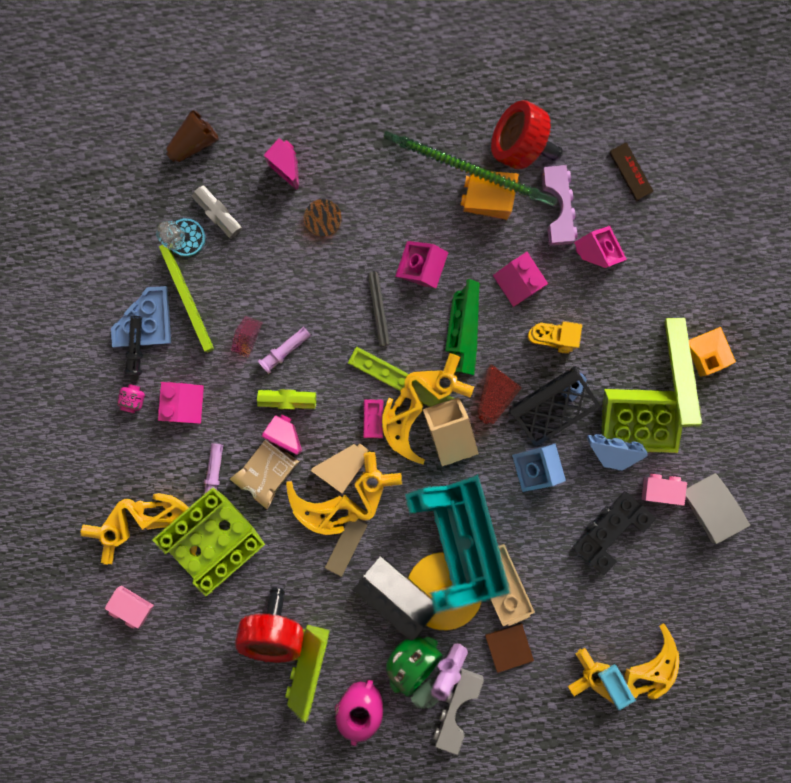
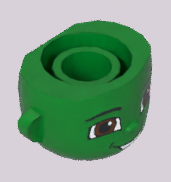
M418 636L414 640L406 638L393 650L386 662V672L390 680V687L394 692H401L407 697L412 695L439 664L443 655L436 648L438 645L436 639Z

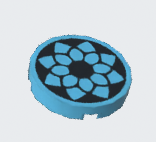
M183 218L173 223L175 225L170 226L167 233V241L169 247L176 254L190 257L202 250L206 235L198 222ZM177 225L180 226V230L182 229L184 231L185 236L183 233H174V231L171 228L176 229L175 231H179Z

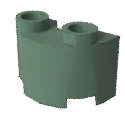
M431 677L413 693L414 696L411 700L417 707L431 709L440 701L431 693L436 681L434 678Z

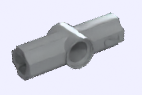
M204 185L194 191L192 195L194 200L205 210L204 213L214 224L218 225L230 239L243 229L229 214L228 209L219 200H216Z

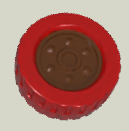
M524 100L515 102L502 114L494 129L491 140L493 157L504 165L518 170L530 166L539 155L552 161H557L561 158L563 150L561 147H557L556 144L548 141L551 122L547 112Z
M277 587L270 589L266 615H250L241 619L235 641V648L240 654L255 660L274 663L294 661L300 656L303 628L298 623L281 617L284 602L283 596L285 595L283 589Z

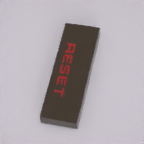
M627 142L609 151L635 201L654 192Z

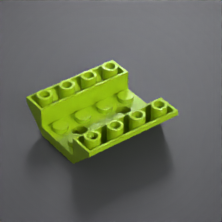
M213 487L153 538V541L165 554L169 552L194 578L193 584L205 597L265 545L247 519L227 497ZM226 520L230 523V528L223 530L220 528L219 523ZM198 546L201 549V553L193 555L190 552V548Z

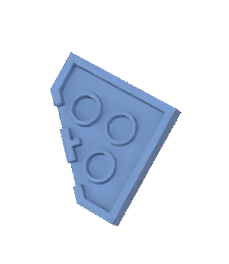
M147 287L140 298L127 309L124 316L111 327L113 348L129 347L130 316L133 315L142 316L141 346L171 344L168 287ZM136 328L134 332V342H136Z

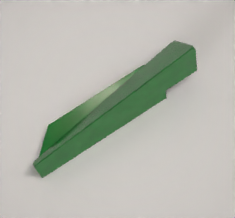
M467 279L466 286L461 291H456L453 295L445 348L446 352L460 357L455 373L474 375L480 285L479 282Z

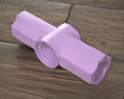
M454 644L450 648L447 657L440 661L438 665L440 672L431 690L432 695L438 698V700H446L453 685L461 679L460 669L468 651L460 644Z

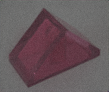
M245 316L235 331L231 351L249 358L263 322Z

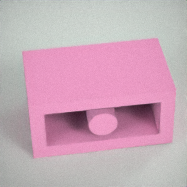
M650 474V477H644L642 500L685 505L687 482H682L681 477L669 476V480L662 479V475Z
M120 586L115 590L105 609L109 611L108 613L112 617L121 618L126 621L125 624L127 626L138 629L143 625L154 605L125 587Z

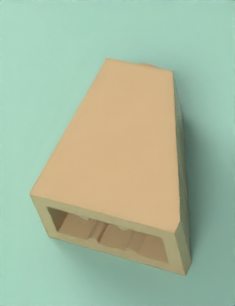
M360 443L358 446L353 444L313 467L311 471L343 493L363 466L364 453H367L369 450Z

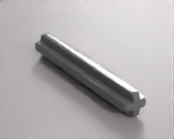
M378 272L368 273L379 345L381 347L388 346L390 343Z

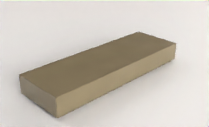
M359 519L355 522H347L325 566L327 570L342 577L368 524Z

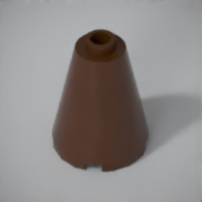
M195 110L188 114L166 147L168 151L166 154L173 162H181L219 140L215 130L208 122L201 119L202 116Z

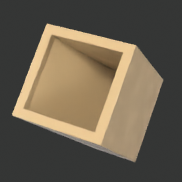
M459 397L423 409L442 466L479 454L468 415Z

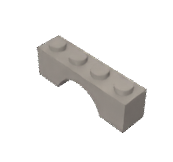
M462 668L460 669L461 679L455 684L449 697L446 698V702H448L446 710L442 709L439 720L442 721L440 728L436 727L433 735L435 747L458 755L464 739L463 730L455 722L456 711L463 702L470 699H478L484 682L482 675Z

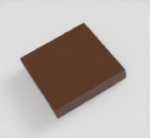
M522 623L485 634L497 673L534 661Z

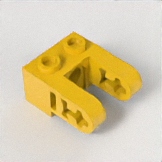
M564 321L561 322V325L538 323L529 330L528 339L533 344L557 348L558 352L569 354V352L579 348L582 324Z

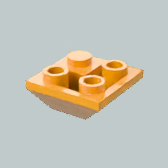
M721 327L689 340L691 358L700 377L719 371L736 362Z

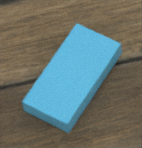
M615 664L598 674L618 710L636 701Z

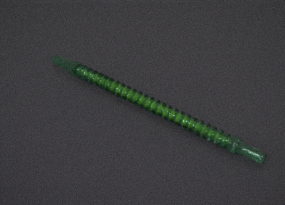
M388 131L383 135L384 139L399 144L401 148H407L409 151L412 149V152L417 151V154L421 153L422 156L426 155L427 158L436 159V162L440 161L441 164L445 163L446 166L450 164L451 168L455 166V169L460 168L461 172L465 170V173L469 172L470 175L474 174L475 177L479 176L480 179L484 178L485 181L489 180L490 183L499 184V187L504 186V189L509 188V191L514 190V193L519 192L520 195L529 196V199L533 201L540 200L552 206H555L557 203V198L540 192L538 188L534 187L531 189L530 185L526 187L525 183L521 185L520 181L516 183L515 179L511 181L510 177L506 179L505 175L501 177L500 173L496 175V172L491 173V170L486 171V168L476 167V164L472 165L471 162L467 163L466 160L462 161L461 158L457 159L456 156L447 155L446 152L438 151L437 148L434 150L433 147L428 148V145L424 146L423 143L414 142L409 137H400Z

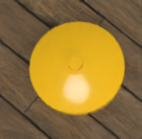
M444 552L433 553L424 557L413 567L408 576L414 584L430 597L432 592L453 587ZM482 601L435 613L426 626L437 630L459 628L476 615Z

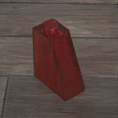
M492 364L487 368L477 413L480 415L478 419L486 425L496 422L522 388Z

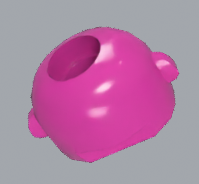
M369 679L366 682H356L349 686L335 707L337 728L346 739L351 740V745L356 746L357 742L367 741L375 734L382 722L383 700L379 689L372 685L373 681ZM355 707H363L368 710L369 714L363 719H358L352 715L351 710Z

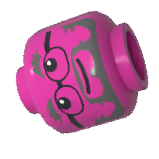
M129 384L128 388L122 387L120 389L117 399V405L120 406V410L131 413L141 410L145 394L139 391V386Z

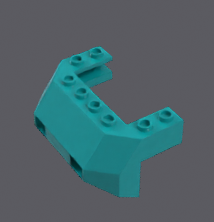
M478 475L447 486L422 488L405 494L410 514L434 512L435 523L438 527L440 542L442 543L445 561L449 569V576L453 587L430 593L435 613L511 594Z

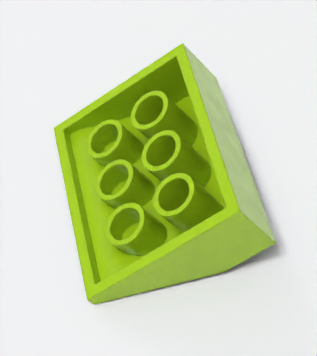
M604 389L602 436L612 440L613 438H619L627 443H641L645 446L644 448L647 452L678 453L682 427H680L675 391Z
M307 625L306 630L303 629L301 653L296 659L298 660L297 667L292 668L290 679H293L292 687L288 686L285 698L289 699L288 707L304 722H307L330 632V630Z

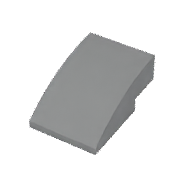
M716 473L686 488L685 498L712 543L717 544L750 526L740 506Z

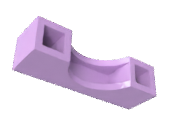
M567 165L544 167L541 171L543 191L553 194L560 204L559 218L548 226L549 245L572 244L575 238H577V228L573 226L575 210L571 208L573 192L572 189L569 190V182H571L570 171H567Z

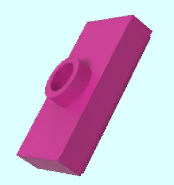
M364 400V438H383V400Z

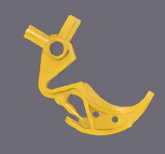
M449 353L443 371L410 373L407 375L405 387L401 389V394L395 401L392 409L390 408L393 399H388L382 417L384 435L392 449L405 458L420 464H424L425 459L419 457L411 450L409 444L411 425L423 411V404L412 381L417 380L439 400L450 395L452 391L471 397L474 387L457 381V377L454 375L460 360L459 356ZM447 377L451 382L450 385L442 387L439 383L441 378ZM404 399H411L410 408L396 415L395 410L398 406L400 407Z
M375 452L364 453L365 472L356 480L355 487L367 511L359 507L346 495H343V497L338 496L323 503L306 502L296 495L292 481L286 482L287 494L295 517L305 527L319 534H340L344 531V526L334 525H341L349 521L355 522L358 519L370 520L376 513L383 486L402 485L401 473L382 475V472L377 470ZM375 478L378 483L370 485L367 480ZM337 510H348L347 516L339 518L334 522L330 521V518Z
M159 493L153 494L152 498L162 501L157 503L156 501H137L135 503L133 500L123 499L115 506L102 527L83 525L81 536L99 539V542L104 545L101 563L105 565L113 564L115 547L130 537L125 508L129 510L142 530L144 528L149 530L167 527L186 511L188 506L171 495ZM156 506L165 508V510L154 517L143 514L145 508H156ZM113 531L116 538H109L107 532ZM193 546L190 552L196 555L197 546Z
M664 623L659 626L664 638L661 652L648 663L626 669L624 680L634 698H637L639 694L649 692L647 694L649 699H657L666 693L675 682L679 668V653L673 637ZM586 648L579 649L575 654L584 667L583 677L568 686L573 696H576L591 687L613 703L600 677L596 680L591 679L593 673H600L610 666L598 662L594 663ZM640 678L654 681L653 685L650 686L646 685L635 688L633 685Z

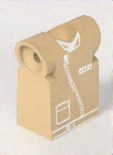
M265 439L244 468L231 477L230 480L241 489L250 491L254 499L268 509L276 491L299 461L278 444Z

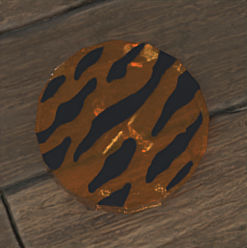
M320 199L310 203L306 208L304 222L309 232L314 236L322 238L337 232L340 228L342 217L335 203L330 200Z

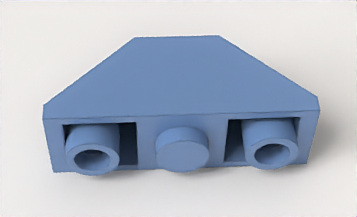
M599 434L587 436L593 451L602 465L607 468L623 471L647 457L648 454L644 446L638 442L627 443L619 438L607 439Z

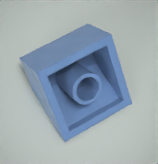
M556 444L512 455L522 492L551 487L566 481Z

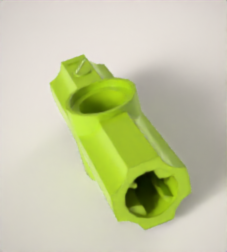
M280 389L279 391L258 390L257 407L316 409V392H296V390Z

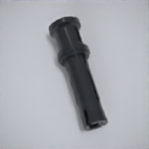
M130 316L129 348L125 354L127 368L124 370V373L128 375L142 374L140 369L141 359L143 358V354L140 352L142 316ZM135 328H136V342H134V332H135Z

